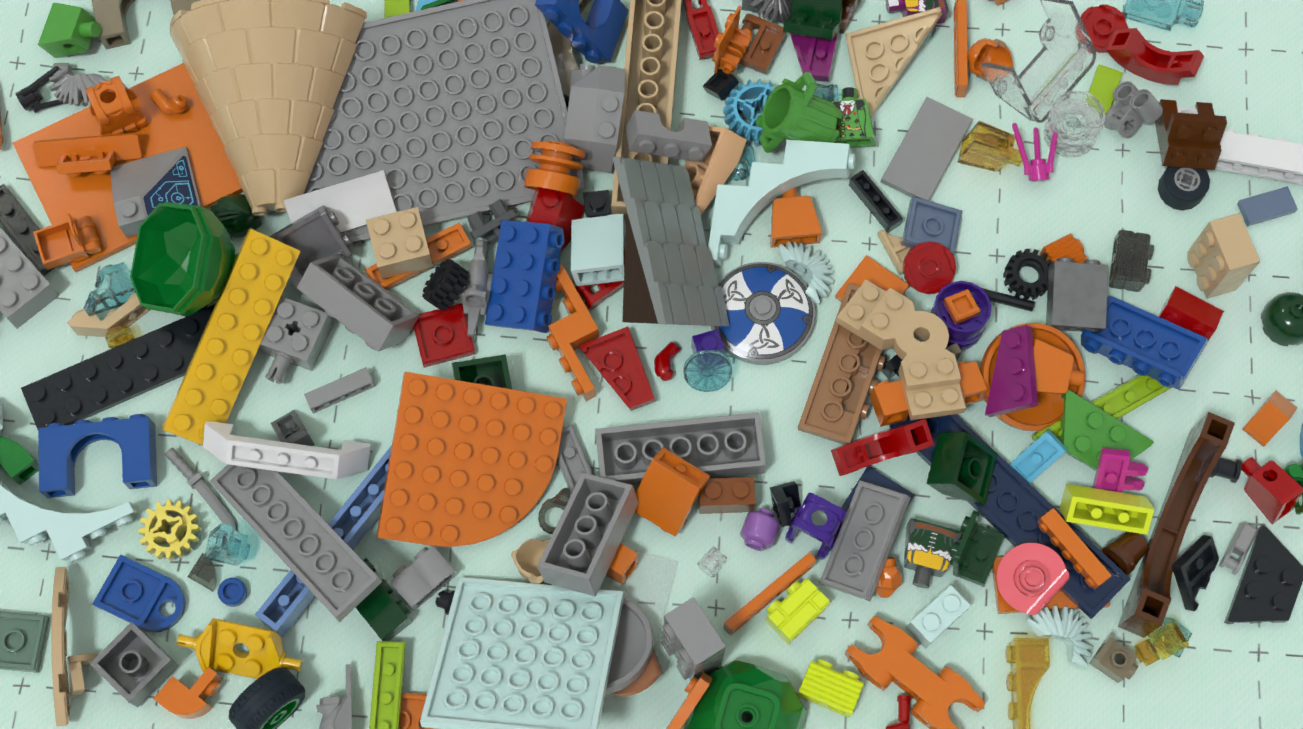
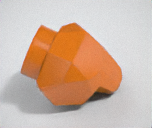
M895 557L887 558L875 589L876 594L882 598L890 597L902 585V574L896 565Z

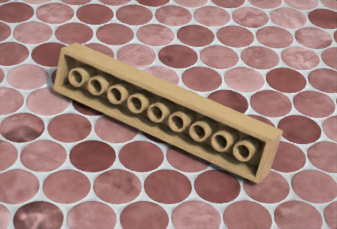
M630 0L624 69H626L625 90L616 157L669 163V157L629 151L626 125L634 110L659 114L662 125L671 131L682 0ZM614 170L611 213L624 214L626 219L627 210L617 173Z

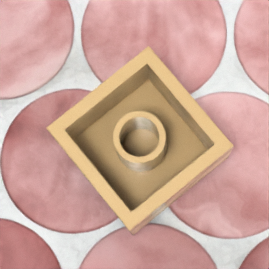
M418 207L366 220L377 268L382 279L433 267Z

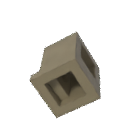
M1109 636L1103 641L1089 664L1117 683L1124 680V678L1129 680L1138 668V665L1134 663L1138 656ZM1115 655L1123 660L1121 665L1115 662Z

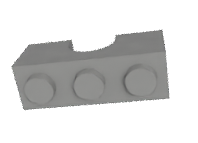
M634 110L626 125L629 151L703 162L712 146L707 121L683 118L676 132L662 125L659 114Z

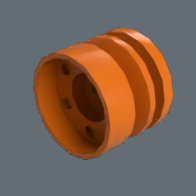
M532 141L531 150L542 154L529 155L530 161L540 165L539 169H527L524 187L536 190L538 187L565 192L571 197H577L581 179L570 175V170L583 169L582 164L574 162L572 159H584L585 151L577 149L570 144L557 141Z

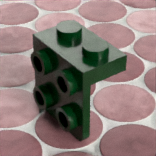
M973 510L971 517L965 516L960 529V532H962L961 541H955L952 547L950 565L953 566L954 576L985 587L1005 534L978 525L979 512Z

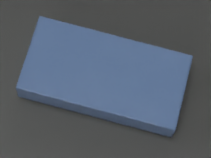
M1288 186L1245 198L1237 203L1247 226L1289 215L1298 210Z

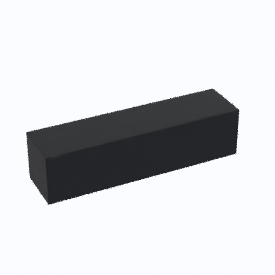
M864 170L850 178L849 186L887 233L901 225L903 220L901 215Z

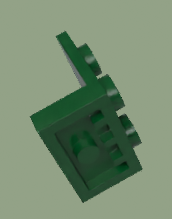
M792 0L791 15L784 21L783 32L832 40L841 28L843 0Z

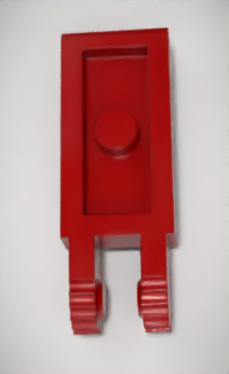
M683 0L686 19L699 60L713 57L717 49L714 47V43L719 31L711 6H708L707 0H698L700 8L693 10L691 0Z

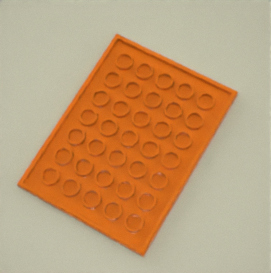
M184 63L130 87L136 95V98L131 100L132 105L138 112L144 114L147 120V125L143 128H138V132H136L139 135L142 157L140 159L187 147L201 206L207 209L211 208L216 200L228 194L238 195L243 192L238 182L239 178L224 151V146L210 121V117ZM156 89H161L168 99L182 95L187 99V109L181 114L164 113L150 95ZM89 107L13 142L52 225L68 220L66 214H70L75 219L90 216L93 223H95V231L101 242V251L97 254H89L90 258L76 263L70 262L75 272L136 244L137 236L127 238L118 225L113 203L110 170L104 174L83 172V174L78 176H68L67 174H58L56 166H37L33 149L34 141L100 135V123L96 114H91ZM139 159L118 160L115 161L113 166L128 163Z

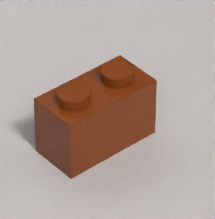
M754 477L709 479L698 495L699 514L754 511Z

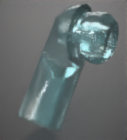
M752 146L744 147L742 161L730 174L733 180H745L750 176L752 162H755L754 148Z

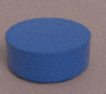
M227 578L218 587V597L226 606H239L247 597V587L240 579Z

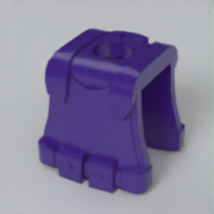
M809 492L803 505H800L792 519V524L789 525L785 540L792 544L799 530L822 542L816 557L823 560L828 552L832 550L847 512L822 497ZM816 511L825 513L827 516L826 524L822 526L815 525L811 520V515Z

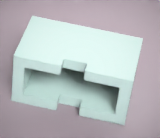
M950 585L908 624L906 629L926 649L961 617L971 605Z

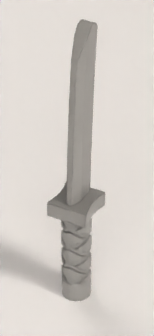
M174 448L167 450L165 456L187 478V483L191 488H195L229 533L235 536L237 533L236 522L216 495L205 484L202 475L199 472H194Z

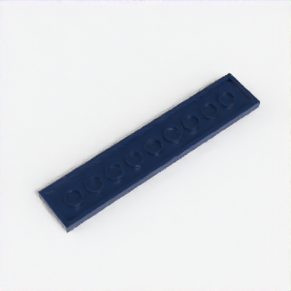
M908 414L906 421L890 424L889 428H893L917 420L910 421V417ZM956 414L925 418L934 445L919 450L916 453L931 467L939 433L966 432L992 451L994 450ZM997 455L986 504L979 505L967 502L1000 533L1005 534L1004 537L1014 547L1024 543H1038L1053 549L1062 558L1069 572V580L1062 587L1061 591L1092 619L1131 578L1071 522H1066L1112 575L1096 590L1093 587H1089L1085 582L1084 576L1075 571L1072 562L1063 557L1060 548L1054 546L1048 534L1043 533L1038 527L1039 524L1037 522L1053 508L1064 519L1063 515L1001 456Z

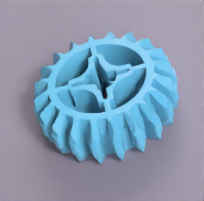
M759 78L757 84H753L749 79L747 86L740 83L738 89H732L730 97H727L725 100L726 106L723 110L725 125H729L728 129L732 132H736L739 136L744 137L747 140L746 145L750 140L754 141L756 147L759 145V136L763 128L757 126L756 119L758 115L762 116L765 102L770 93L776 88L771 87L772 82L770 80L766 84H762V80ZM762 106L760 114L757 113V116L754 119L756 111H759L760 107ZM738 113H741L742 117L747 118L749 124L743 121Z

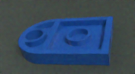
M120 555L92 604L129 623L133 622L143 630L162 632L173 627L181 619L186 601L183 590L174 580ZM168 602L174 603L176 607L175 612L171 616H163L161 612L162 607Z

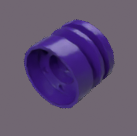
M957 281L949 283L940 290L934 301L931 313L938 316L947 326L949 332L947 347L957 343L960 350H965L979 341L990 318L992 306L989 296L981 287L971 282ZM969 289L981 312L978 316L955 325L943 304L944 298Z

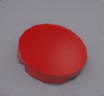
M1105 4L1089 7L1081 14L1077 25V34L1082 44L1088 49L1098 53H1108L1106 49L1115 30L1129 28L1124 14L1117 8Z
M927 241L918 243L908 251L904 257L902 269L904 278L910 287L921 293L934 294L939 293L943 287L952 282L956 272V263L954 256L947 247L940 243Z

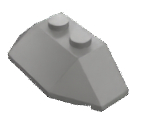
M600 65L571 86L564 140L567 144L585 151V158L579 161L587 170L608 173L612 171V157H615L622 114L626 69Z

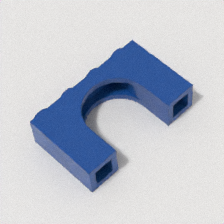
M536 0L535 6L543 13V16L556 26L557 30L571 42L573 47L577 48L585 56L587 61L591 63L611 61L629 11L620 0H594L586 23L580 13L579 0Z
M134 414L128 419L106 417L100 422L79 420L72 425L51 423L48 424V427L38 428L39 492L46 498L75 496L74 469L76 459L87 445L100 440L113 441L119 444L122 452L123 483L129 489L157 487L155 423L149 416Z

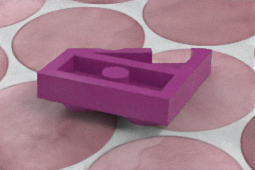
M790 33L802 74L810 72L814 80L829 82L838 42V33L832 40Z

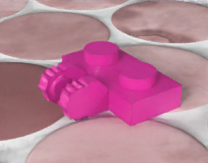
M1101 448L1092 488L1121 493L1123 489L1140 491L1143 489L1145 482L1139 477L1133 476H1146L1148 467L1142 463L1130 462L1129 450Z

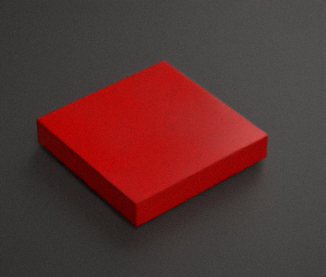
M462 303L449 306L447 310L441 311L437 309L418 314L419 317L413 328L424 368L476 354L472 338L467 335L468 323Z

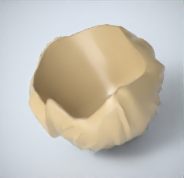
M529 539L511 553L519 573L531 583H545L537 565L549 540Z

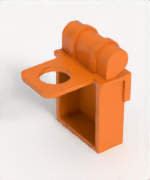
M66 214L68 220L33 232L42 263L47 270L72 261L76 263L90 258L89 254H97L101 251V242L95 231L96 226L90 216L75 219L70 214Z

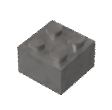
M133 622L90 663L112 687L136 707H139L179 666Z

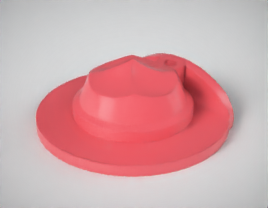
M1024 543L1012 548L1004 555L997 570V585L1004 600L1011 607L1029 615L1038 614L1069 580V572L1062 558L1053 549L1038 543Z

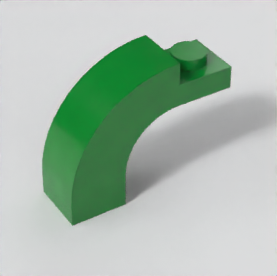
M0 436V466L5 469L14 481L21 485L39 471V463L18 443Z

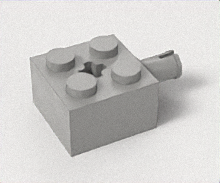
M281 296L259 346L264 354L274 357L265 378L271 382L276 380V384H282L290 364L312 371L333 327L330 316L324 311Z

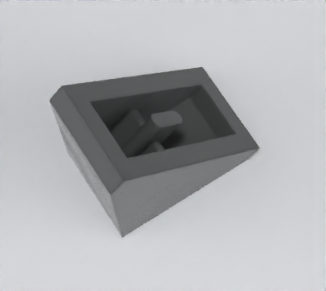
M295 410L271 422L281 442L308 446L315 445Z

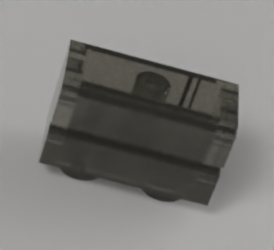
M1127 230L1118 231L1113 243L1109 278L1110 288L1140 292L1145 284H1149L1151 269L1147 268L1148 260L1152 259L1154 245L1150 244L1151 236L1149 234L1134 233Z

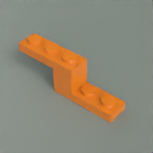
M560 263L555 289L557 293L561 291L565 297L562 301L569 315L548 325L549 336L546 338L552 350L557 349L560 353L561 358H559V362L564 372L571 373L574 379L571 381V384L578 396L582 394L585 401L596 397L595 388L574 350L579 348L578 345L599 338V329L565 268Z

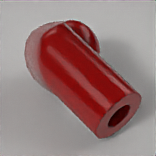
M673 342L667 344L654 359L655 374L662 381H668L674 375V371L670 369V360L680 350Z

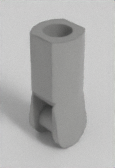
M1246 523L1239 525L1220 561L1219 566L1221 568L1225 566L1233 570L1232 574L1236 575L1257 535V529ZM1232 552L1239 556L1238 560L1230 557Z

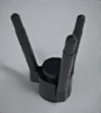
M58 66L46 72L31 85L15 93L26 111L32 108L36 113L45 108L64 104L63 100L61 102L54 100L40 103L44 98L38 88L47 83L49 78L59 71Z

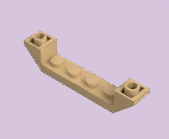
M135 292L128 298L126 303L119 308L111 310L102 321L88 306L77 311L67 324L80 336L115 338L148 313L150 309H145V306L140 305Z

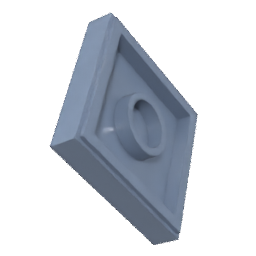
M912 196L901 245L912 248L918 243L936 242L947 247L954 256L962 210Z

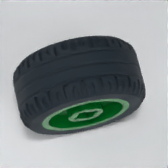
M278 667L272 669L255 680L238 696L229 710V720L236 729H277L302 704L305 698V688L287 668Z

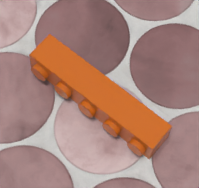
M1054 508L1039 519L1037 523L1040 530L1048 534L1051 543L1060 548L1063 557L1072 562L1075 571L1084 576L1085 582L1089 587H1093L1096 590L1112 576Z

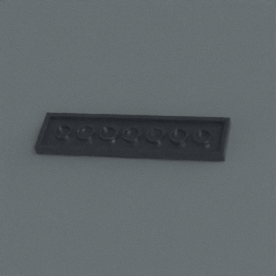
M216 304L21 387L37 430L38 428L48 427V424L51 423L75 424L76 421L89 418L185 376Z

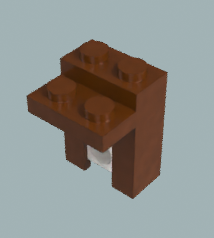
M1160 99L1159 103L1163 111L1161 116L1155 121L1162 166L1215 170L1222 151L1220 142L1227 125L1226 116L1214 115L1212 103L1196 102V109L1177 107L1176 100Z

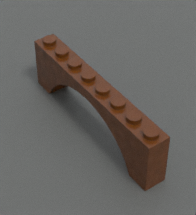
M1208 412L1190 430L1150 537L1149 549L1143 556L1118 627L1145 638L1162 626L1171 602L1170 585L1173 573L1171 565L1176 562L1192 513L1215 465L1227 447L1235 422Z

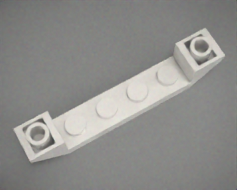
M205 422L203 448L228 465L330 479H340L368 470L371 448L369 443L344 440L341 450L236 436L233 435V424Z

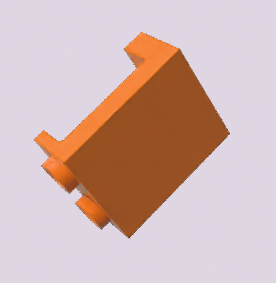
M663 447L651 460L636 491L639 503L635 512L659 526L663 531L676 537L685 526L686 518L700 491L707 484L710 475Z

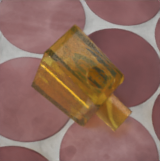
M978 121L962 140L958 163L998 172L1006 163L1020 166L1022 159L1019 150L1013 148L1015 142L1013 134Z

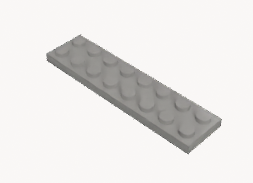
M227 464L210 480V483L339 622L382 582L277 471Z

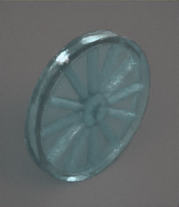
M701 350L692 354L686 360L683 369L684 378L689 386L698 391H716L723 388L730 381L732 365L729 358L719 351Z

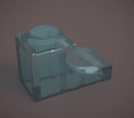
M124 262L116 265L110 264L100 270L95 283L97 289L90 292L83 308L88 316L120 307L135 293L130 279L131 271Z
M221 523L210 531L204 559L233 566L239 565L249 555L250 544L247 543L248 535L235 531L231 525Z

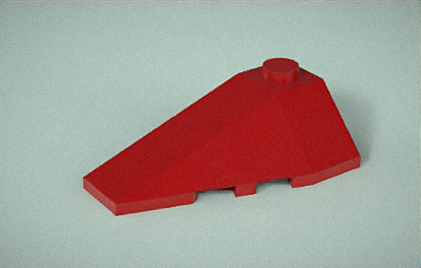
M538 187L534 191L526 222L552 224L562 228L564 231V243L561 247V255L571 241L572 220L581 219L584 206L565 192Z

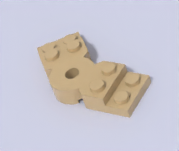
M865 280L839 313L836 323L880 350L892 349L893 346L896 354L902 359L898 374L910 421L964 413L966 406L960 387L961 376L955 354L946 349L949 341V332L945 323L933 313L915 311L913 301L892 288H889L886 292ZM915 338H921V339H923L924 341L921 342V341L916 340Z

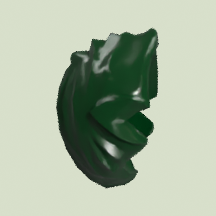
M228 194L216 200L211 206V211L224 225L229 235L235 238L246 236L249 229L257 230L262 225L259 216L252 215V209L246 197L242 194Z

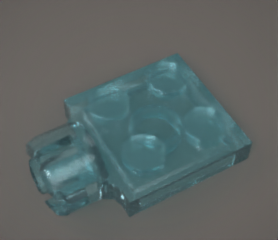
M1127 0L1122 13L1126 19L1171 31L1174 24L1195 27L1199 22L1197 20L1201 17L1204 0Z

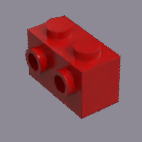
M1175 286L1158 317L1206 337L1209 341L1216 331L1224 311Z

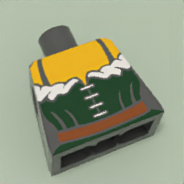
M910 518L906 526L904 567L915 571L912 583L914 586L929 588L932 575L936 577L944 575L952 558L950 557L952 547L955 541L959 542L962 532Z

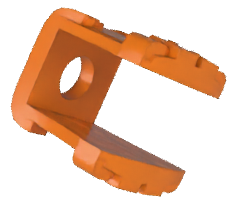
M120 76L111 78V81H103L96 86L93 85L85 89L90 101L89 110L92 115L96 114L100 123V135L138 132V128H143L147 125L144 114L138 112L131 103V100L136 98L134 91L122 82Z

